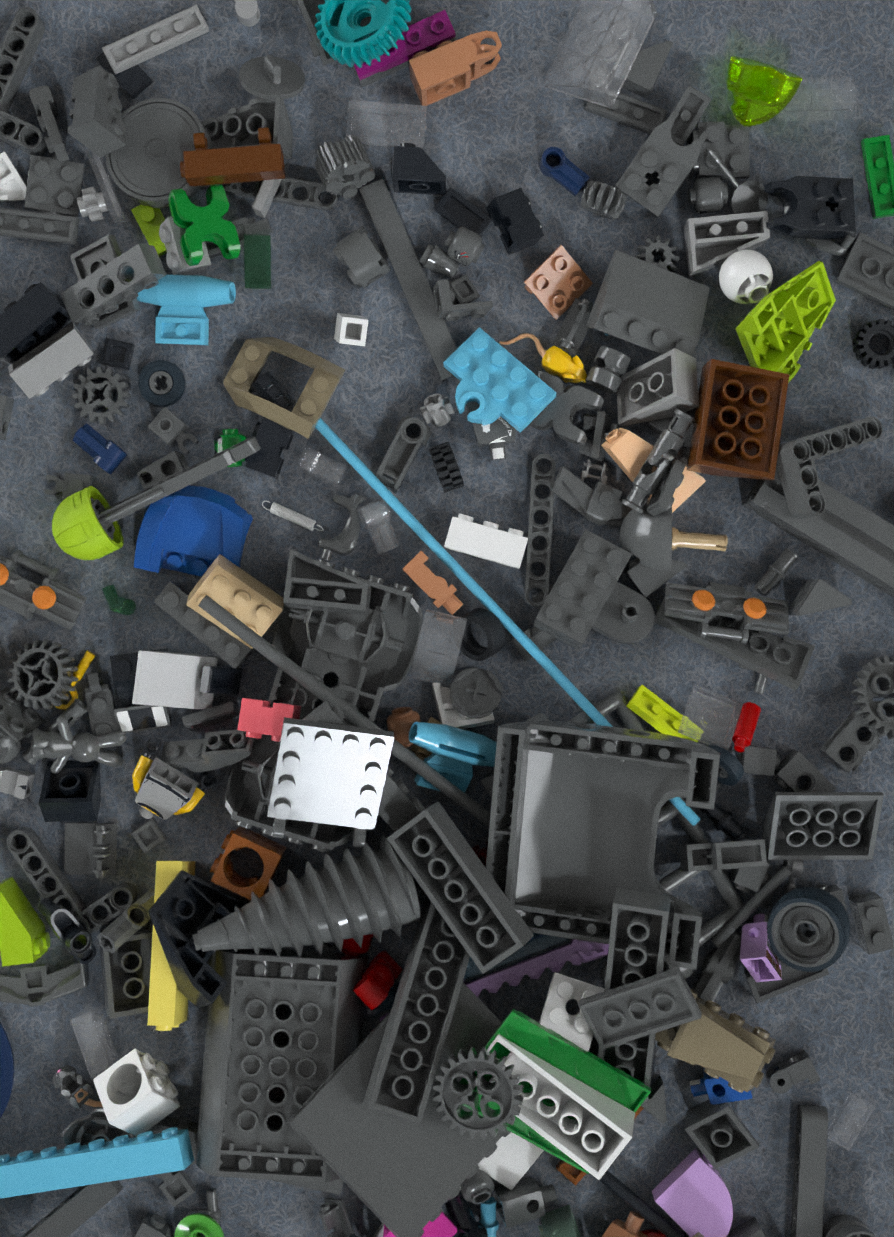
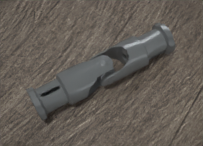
M675 409V416L667 429H663L653 450L634 479V487L627 499L622 501L624 505L640 514L643 513L644 510L642 508L650 494L653 495L671 462L685 441L683 438L689 427L696 422L693 417L678 409ZM653 466L657 467V470L652 473Z

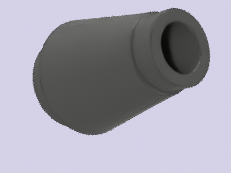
M430 243L419 260L424 265L423 268L451 278L459 266L438 245L435 244L433 246Z

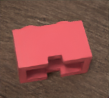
M242 698L237 730L246 731L245 736L261 739L262 734L272 735V741L280 742L284 717L299 719L301 706L273 703V707H270L271 701Z

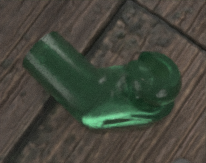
M114 584L102 589L111 611L125 616L135 612V601L119 597Z

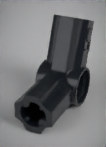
M463 1196L445 1203L451 1221L457 1227V1233L453 1237H488L485 1226L480 1222H476L470 1205Z

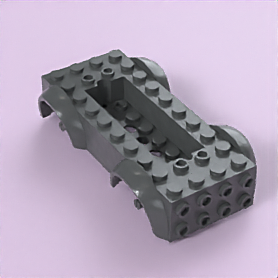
M320 559L317 560L322 564L327 565L333 569L335 567V564L326 562ZM343 567L342 572L368 583L371 587L368 616L289 608L284 604L283 611L277 618L272 645L323 685H325L323 678L326 673H336L339 678L337 686L327 688L374 723L384 691L393 690L400 686L412 666L421 639L423 612L414 600V594L409 593L410 587L394 583L392 588L384 585V579L371 575L368 576V579H363L359 577L360 572ZM278 667L268 701H271L270 707H273V703L301 706L299 719L302 720L316 709L315 704L319 698ZM346 718L344 719L348 726L352 724ZM262 734L261 739L254 738L251 754L245 759L232 764L225 794V807L231 815L230 819L236 820L238 826L244 828L259 827L262 828V833L272 836L274 818L267 817V810L279 742L272 741V735ZM286 819L284 836H288L287 840L292 843L302 844L304 841L313 844L312 848L315 850L328 852V849L334 850V847L347 843L352 838L354 827Z

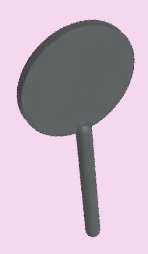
M708 148L707 153L735 187L730 201L733 213L741 214L764 211L768 203V193L764 192V185L755 180H746L739 184L714 151Z

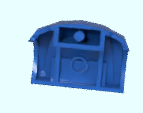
M188 485L147 505L137 537L134 568L157 573L160 572L161 568L202 577L219 554L240 568L246 536L253 520L252 515L237 505L235 499L227 494L207 487Z

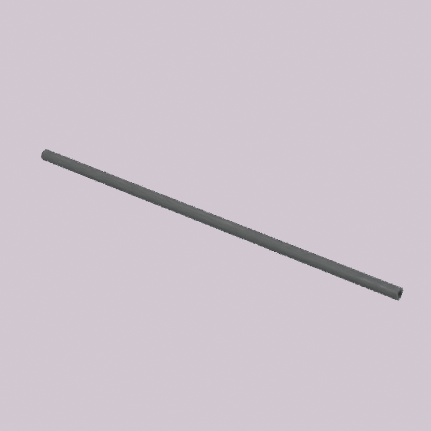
M206 595L198 606L323 702L327 700L332 707L337 705L346 715V719L356 727L382 730ZM394 739L391 754L489 828L490 812Z

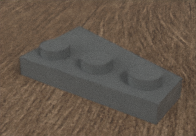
M806 924L805 927L810 930L809 925ZM781 961L782 980L756 982L751 974L746 977V981L755 1002L758 1004L829 975V971L827 968L814 972L798 971Z

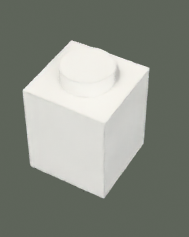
M337 313L334 339L342 344L365 346L368 319L358 315Z

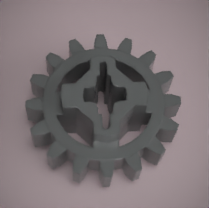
M97 367L96 373L91 369H87L88 376L85 378L79 375L78 377L82 381L81 384L73 385L78 390V393L72 394V398L79 401L74 407L78 410L83 409L80 416L83 418L89 416V421L95 423L98 419L100 424L105 425L107 418L113 423L116 422V414L124 416L121 408H129L130 406L124 402L125 398L131 397L130 393L124 392L129 385L126 382L120 383L123 377L120 374L113 376L114 371L110 368L105 373L101 367ZM99 379H107L103 383H94V381ZM86 390H88V399H87V400H85ZM99 391L103 392L105 396L103 401L97 395ZM116 391L118 392L117 402H115L114 393ZM100 408L109 409V411L103 413L95 412L98 411Z

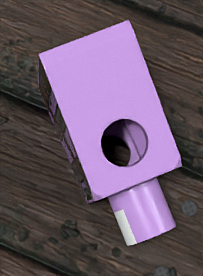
M765 914L754 915L753 923L742 926L740 960L756 982L782 980L781 961L770 947L767 934L769 917Z

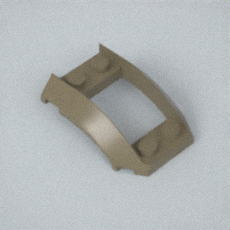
M274 337L249 338L245 340L223 384L237 407L261 415L289 430L291 429L303 435L309 440L345 373V369L310 351ZM271 351L287 356L314 369L292 412L249 393L252 384L256 381Z

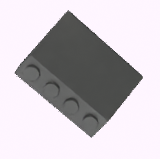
M614 250L586 326L660 355L676 348L693 356L701 332L710 287Z
M775 792L764 819L762 839H765L767 859L873 860L884 798L883 792Z

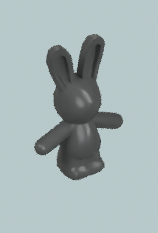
M64 716L57 718L60 733L56 731L44 732L38 728H34L32 731L31 758H56L50 768L54 774L61 771L70 756L80 762L94 760L110 767H118L123 763V758L119 753L100 748L120 746L127 739L124 732H111L97 736L81 732L72 736L67 718Z

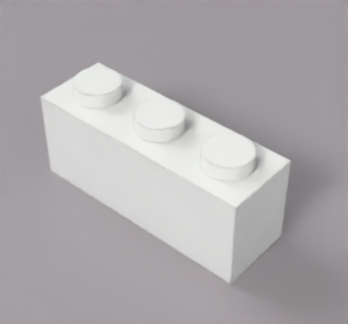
M459 514L458 518L452 517L444 548L520 569L528 538L523 537V531L509 528L508 532L498 530V524L484 521L483 525L473 522V517Z

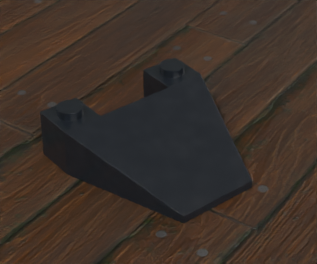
M181 870L148 912L178 990L199 1008L213 1004L228 982L206 963L214 953V950L202 952L201 949L196 951L193 934H197V930L216 922L217 919H222L234 912L235 906L240 909L250 902Z

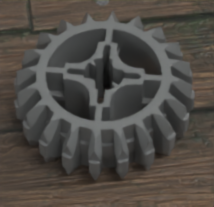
M35 640L33 645L29 643L24 644V650L16 651L19 658H12L10 661L14 664V668L7 670L9 673H13V678L7 681L15 685L10 691L18 693L16 700L24 701L26 707L33 706L35 710H42L43 708L50 710L53 708V705L61 706V699H70L67 691L73 692L76 690L71 683L72 681L76 682L79 680L76 676H73V672H76L78 668L77 666H71L75 658L68 656L70 650L67 648L61 649L62 645L60 643H52L51 640H44L43 642ZM45 654L44 658L40 659L37 665L31 664L37 657ZM49 685H55L48 694L40 696L42 691H45Z

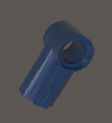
M558 147L547 148L540 159L539 168L542 174L552 177L574 196L580 192L590 178L567 159L564 152ZM554 157L558 161V166H549L546 163V158Z
M87 423L80 427L73 438V441L94 458L93 461L110 475L128 455L114 442L108 441Z

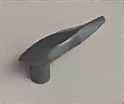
M851 235L844 236L840 244L833 241L805 238V242L811 246L838 256H847L849 248L855 240Z

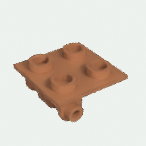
M560 245L524 281L526 284L524 288L530 294L533 293L553 318L557 320L573 304L575 298L578 299L593 283L565 248Z

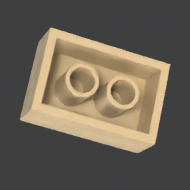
M219 554L189 593L186 604L252 649L253 647L198 606L206 595L262 637L283 611L284 598Z

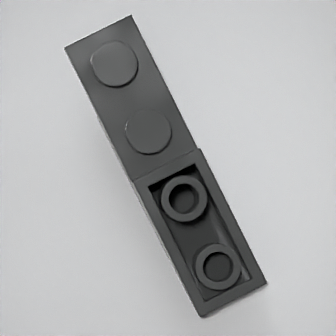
M228 730L207 732L204 739L164 742L160 760L175 769L188 768L191 773L215 770L235 764L248 757L252 752L254 738L246 737V731Z

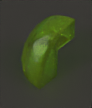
M731 56L727 89L733 92L734 104L730 107L735 118L743 126H755L770 120L791 101L800 86L802 77L770 64Z

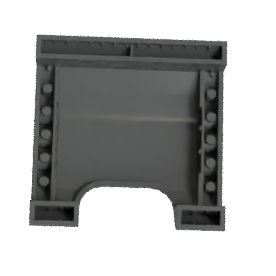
M525 721L499 725L486 869L532 933L609 944L613 901L617 888L671 896L665 953L670 954L668 966L696 970L702 914L690 904L667 893L655 876L654 860L661 807L669 799L675 797L686 798V806L714 810L720 753L695 741L642 730L562 721Z

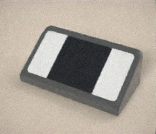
M135 705L113 709L118 729L124 733L172 727L169 707Z

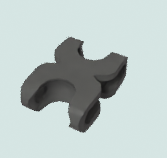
M542 371L535 372L536 376L556 392V398L529 426L541 431L548 430L553 426V429L562 440L584 446L587 436L583 430L573 425V416L578 410L583 408L595 411L600 410L604 403L603 398L581 386H573L567 391L560 378Z

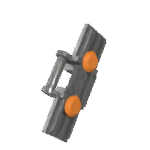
M19 549L14 552L11 559L0 554V605L21 614L29 620L33 618L34 613H37L72 630L88 597L56 582L60 575V569L56 567L52 569L23 555V551ZM20 564L46 578L42 584H36L16 572L18 565Z
M670 582L665 583L664 616L698 621L699 637L705 638L707 635L739 640V643L746 644L749 638V629L786 635L789 633L788 601L753 596L752 592H747L745 587L709 582L705 588ZM718 615L732 617V625L737 627L738 630L710 626L708 622H712L713 618Z

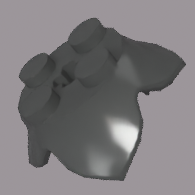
M96 1108L91 1114L74 1120L61 1134L65 1146L73 1143H80L81 1146L88 1145L91 1141L104 1138L109 1142L122 1135H128L129 1138L135 1136L109 1124L103 1108Z

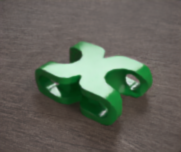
M222 184L210 185L206 190L207 206L199 207L191 203L186 191L183 189H172L170 191L168 202L173 221L178 227L186 229L185 233L181 236L180 246L185 261L189 266L198 265L204 255L202 242L205 241L218 245L223 257L226 259L238 258L241 248L236 227L231 221L223 219L224 215L228 212L229 202Z

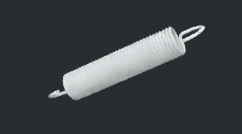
M276 502L272 503L269 510L270 513L307 528L310 531L316 529L313 528L316 520H312Z

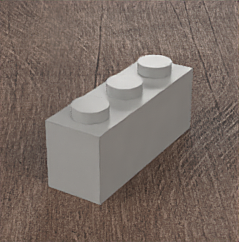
M71 322L9 365V375L29 399L34 395L38 397L44 394L49 389V385L54 381L64 380L77 365L81 367L87 364L94 353L91 345L74 323Z

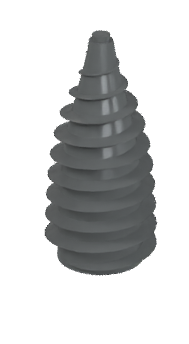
M382 836L378 850L373 851L365 842L364 848H361V855L356 857L344 847L342 861L336 864L328 854H325L323 868L317 871L307 861L305 875L297 878L288 869L287 881L281 887H278L269 879V888L266 894L259 898L252 891L250 903L240 909L235 906L234 912L197 930L198 933L193 934L196 951L201 949L202 952L234 949L237 952L238 949H254L258 955L260 948H273L280 958L283 947H293L301 958L304 945H314L321 955L323 945L327 942H334L341 952L344 939L353 938L361 948L363 935L373 934L381 944L382 932L388 929H392L400 939L403 925L420 921V908L412 873L387 838Z

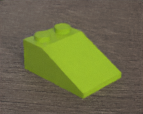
M9 877L0 882V953L2 967L34 963L48 951L50 947V934L45 931L44 923L14 878Z

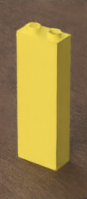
M156 861L154 903L181 870L195 876V861ZM153 925L147 1025L156 1026L158 1031H171L172 1028L179 1027L180 1023L187 1021L188 999L177 988Z

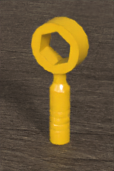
M86 651L77 666L78 670L73 672V676H76L79 680L76 682L72 681V686H75L82 679L96 655L91 651ZM74 690L73 692L69 691L72 699L68 702V704H62L61 706L55 707L58 709H67L74 702L75 699H78L77 690Z

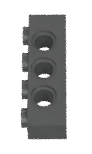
M137 244L60 293L72 323H84V325L88 326L97 323L100 320L99 317L103 314L116 311L119 308L118 305L124 301H131L137 298L140 291L158 285V280L165 277L166 272L154 246Z

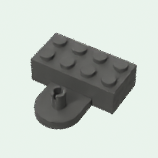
M585 529L539 611L533 626L580 651L591 629L621 644L638 643L651 631L655 615L651 603L643 595L617 582L632 554Z

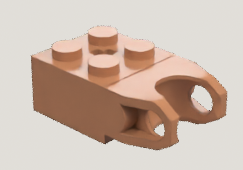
M482 31L454 42L451 40L444 41L437 46V49L428 53L427 51H421L409 60L410 79L422 108L470 88V81L496 68L501 60L498 52L502 48L497 32ZM485 38H492L496 42V46L480 44ZM495 57V60L491 64H484Z

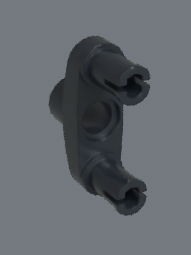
M49 898L41 900L38 904V910L46 917V921L68 952L81 964H87L92 961L96 955V948L92 942L91 935L85 931L76 918L62 905H56Z

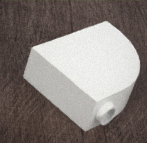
M511 1132L506 1137L502 1136L496 1143L497 1149L488 1158L484 1157L478 1166L480 1170L512 1190L544 1150Z

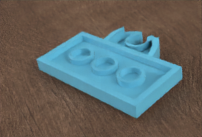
M480 327L443 362L444 368L460 381L455 394V402L459 413L461 414L465 411V406L468 402L474 401L480 405L476 411L470 412L467 416L468 421L485 426L502 417L521 433L556 398V392Z

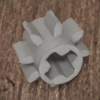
M94 186L82 189L83 196L77 198L82 217L89 216L92 222L104 219L102 213L109 210L103 191L96 193Z
M441 394L428 396L424 400L425 406L420 408L426 424L432 422L436 427L447 424L451 419L450 414L455 412L449 397L443 398Z

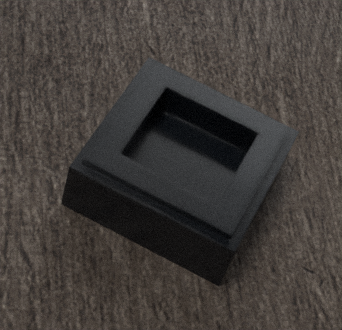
M108 338L102 364L129 371L135 345Z

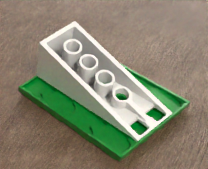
M513 1009L485 1046L486 1055L490 1056L496 1050L495 1059L500 1060L506 1056L504 1065L507 1067L514 1064L515 1067L511 1074H520L521 1076L516 1084L523 1086L522 1093L518 1095H521L524 1099L522 1105H518L521 1108L519 1116L514 1115L516 1119L513 1125L507 1123V1130L600 1180L631 1140L635 1112L651 1093V1088L621 1069L613 1067L591 1052L585 1051L550 1028L547 1029L522 1012ZM473 1069V1072H474V1074H475V1079H476V1087H475L474 1091L478 1092V1090H477V1078H478V1075H477V1071H476L475 1069ZM491 1074L483 1075L488 1082L496 1081ZM464 1077L459 1081L463 1085L469 1084ZM478 1094V1096H479V1108H478V1111H479V1115L483 1116V1114H482V1112H481V1107H480V1100H481L482 1095ZM488 1102L490 1108L500 1109L496 1102ZM461 1104V1105H463V1106L469 1108L470 1110H472V1108H471L469 1105H467V1104Z

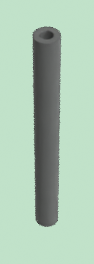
M783 866L711 941L719 948L792 872Z

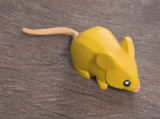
M523 333L512 340L499 342V344L509 345L523 338H530L535 342L537 351L542 357L541 365L546 372L553 376H559L565 383H587L585 381L587 378L586 371L577 355L571 357L556 346L544 350L540 340L532 334Z

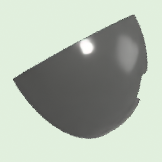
M647 500L642 508L644 510L642 514L632 509L624 518L619 531L620 545L622 549L638 557L641 565L657 570L672 571V506L668 511L653 516L646 510L650 500Z

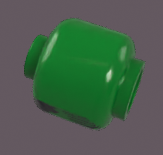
M223 429V434L214 438V455L246 440L247 437L238 434V429ZM245 458L227 467H241L242 462H245Z

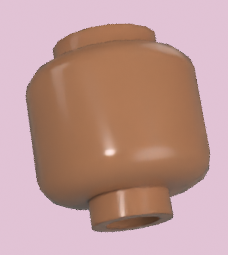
M399 707L392 710V714L388 716L386 721L388 731L394 732V739L404 747L413 746L414 744L409 741V731L414 722H421L420 715L413 711L411 707Z

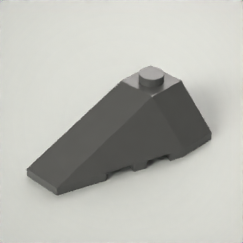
M278 96L274 100L257 97L250 100V104L240 108H231L228 110V113L217 118L211 117L201 121L210 135L213 149L259 145L258 128L269 127L272 144H281L284 159H292L293 130L282 96Z

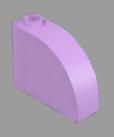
M695 1148L652 1190L654 1200L690 1237H693L698 1232L704 1237H727L733 1219V1206L729 1191L719 1172L712 1166L705 1155Z

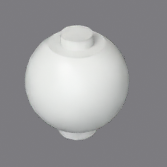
M740 250L731 254L724 261L719 272L721 290L727 298L739 304L759 303L768 294L773 280L771 264L764 255L754 250Z

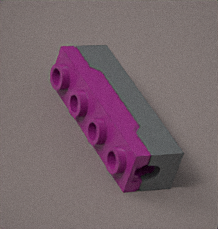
M440 11L408 26L409 30L402 32L404 40H397L396 42L398 49L390 48L388 50L389 56L384 53L380 56V62L373 59L371 66L363 62L361 68L354 64L352 69L360 87L367 86L409 67V60L421 51H427L428 53L437 49V46L444 41H456V33L446 11Z

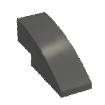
M765 839L679 844L681 871L691 872L767 866Z

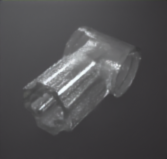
M382 498L357 509L359 519L364 528L369 531L378 555L400 546L390 522V510Z

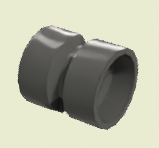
M601 346L594 359L596 366L590 368L585 381L599 390L610 394H617L622 382L620 375L626 373L631 358L617 350Z

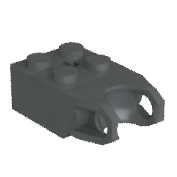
M675 110L666 121L654 128L615 185L617 189H620L628 197L658 218L698 162L701 147L709 136L706 132H703L692 144L687 146L677 145L671 137L674 122L679 116V113ZM657 173L659 175L657 179L660 182L657 185L653 183L651 186H648L646 184L648 181L646 176Z

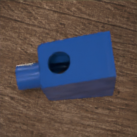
M705 1072L704 1078L690 1081L693 1097L708 1094L710 1103L713 1105L752 1099V1089L748 1092H738L729 1087V1082L721 1077L719 1079L713 1078Z

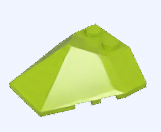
M816 262L764 296L735 328L751 367L790 374L788 383L797 374L801 367L797 363L803 350H810L812 343L809 342V339L814 329H821L836 301L823 262Z

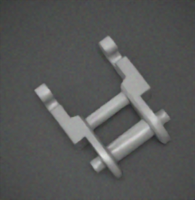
M588 459L587 463L584 462L586 470L581 472L580 480L584 482V478H591L606 484L607 476L604 475L605 471L608 472L606 462H604L603 466L591 463V459ZM589 468L601 471V475L588 474Z

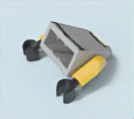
M151 738L148 739L144 745L145 754L140 756L132 774L133 789L138 793L135 802L141 806L139 809L141 816L151 819L156 815L163 820H167L172 815H180L192 811L205 795V789H211L215 786V777L212 778L211 782L205 783L203 780L207 777L208 771L202 772L199 777L200 784L196 787L198 782L156 757L154 760H151L152 756L159 752L161 742L156 750H150L148 743Z

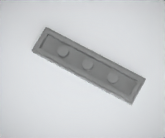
M196 4L104 46L102 50L116 75L209 32V27Z

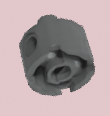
M361 226L336 243L337 246L333 248L339 261L349 266L350 270L347 271V274L359 288L362 286L366 288L391 271L388 262L373 238L369 239L367 236L368 231L364 226Z

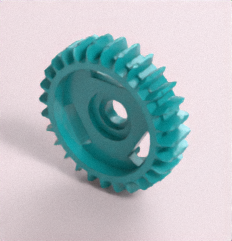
M324 0V4L318 5L321 13L315 15L318 21L315 24L316 35L320 39L322 47L331 58L337 60L341 65L346 63L351 68L356 64L361 68L363 62L371 66L373 59L380 62L381 55L385 53L389 56L388 50L390 48L398 49L396 42L397 40H404L402 32L409 30L406 23L411 21L409 13H411L412 9L409 4L410 0H389L387 4L381 0ZM371 17V21L367 26H360L364 18Z

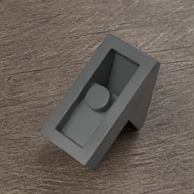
M659 1076L650 1087L651 1093L648 1095V1101H644L641 1106L664 1124L667 1121L664 1083L661 1076Z

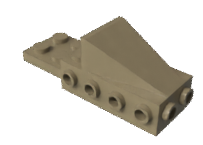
M690 989L702 1012L701 1019L657 1032L655 1038L658 1041L657 1045L668 1051V1056L685 1061L691 1065H700L705 1068L704 1072L716 1079H719V1077L729 1082L728 1086L738 1092L743 1093V1091L748 1092L754 1087L758 1088L764 1077V1073L761 1071L765 1063L769 1064L774 1056L776 1049L772 1047L776 1039L770 1037V1033L758 1026L754 1028L748 1025L741 1016L735 1013L728 1014L721 1010L719 1004L711 1000L705 1001L697 996L698 993Z

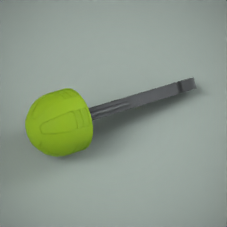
M255 436L250 437L111 506L95 487L89 486L67 497L56 508L52 519L54 539L65 553L77 559L95 560L104 557L123 547V535L117 520L254 454L261 447Z

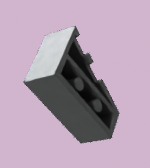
M290 549L283 603L287 607L368 616L371 587L368 583Z

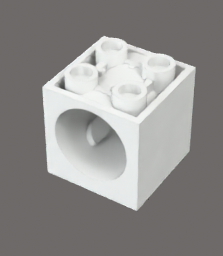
M135 1048L93 1079L109 1124L137 1136L149 1130L180 1107L177 1099L178 1091L174 1084L170 1082L168 1077L170 1071L163 1061H158L152 1058L149 1053L145 1054Z

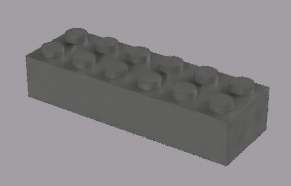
M439 802L422 811L387 838L482 974L523 947L534 936Z

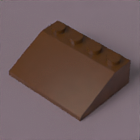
M715 359L708 361L702 367L698 392L699 406L696 407L695 412L696 422L693 425L687 470L716 476L774 480L790 374Z

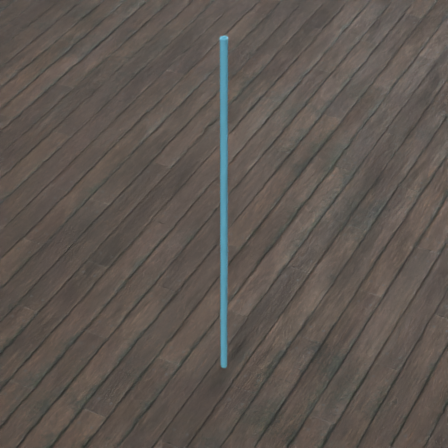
M320 418L315 428L473 595L500 620L501 624L597 725L613 727ZM680 797L669 799L674 807L693 826L700 821L698 815L689 806H686V803Z

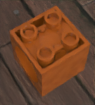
M239 826L235 831L231 830L227 834L221 846L225 851L223 854L220 853L211 867L210 872L214 874L211 882L251 900L252 891L260 898L266 893L269 887V879L272 880L287 847ZM244 847L255 850L264 864L263 874L258 877L256 875L249 878L239 875L234 870L233 863L231 862L232 850L238 851Z

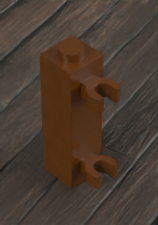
M269 127L258 128L259 145L208 149L205 133H193L195 150L183 151L184 161H180L181 176L187 180L190 186L285 179L283 150L281 144H272Z

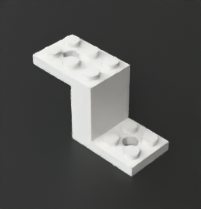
M555 972L539 1024L547 1029L550 1028L589 1052L593 1033L582 1011L579 1008L577 1014L570 1015L567 1013L565 1005L570 999H575L579 1003L580 999L604 992V988Z

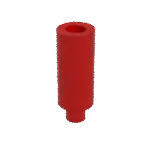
M747 702L742 706L732 737V741L735 743L734 750L737 752H744L745 747L751 745L761 713V708L755 703Z

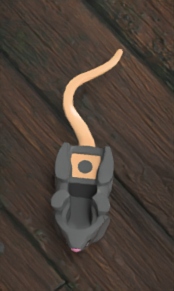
M65 1065L57 1069L55 1076L52 1078L53 1084L56 1089L60 1088L61 1094L64 1095L74 1108L80 1110L83 1104L103 1108L100 1101L90 1099L91 1096H95L94 1090L80 1074L76 1073V1068Z

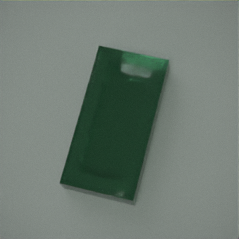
M244 234L245 288L271 289V234Z

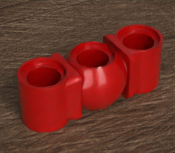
M384 950L370 962L366 972L362 975V979L353 988V991L370 1010H373L388 996V992L394 985L395 979H397L403 969Z

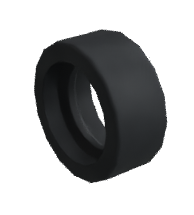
M476 608L460 617L454 626L456 644L466 657L474 661H483L493 656L504 645V628L500 620L486 609ZM471 621L477 623L486 633L488 640L487 648L480 645L472 635Z

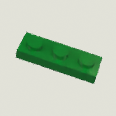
M890 135L865 138L861 141L872 217L877 219L894 216V160Z

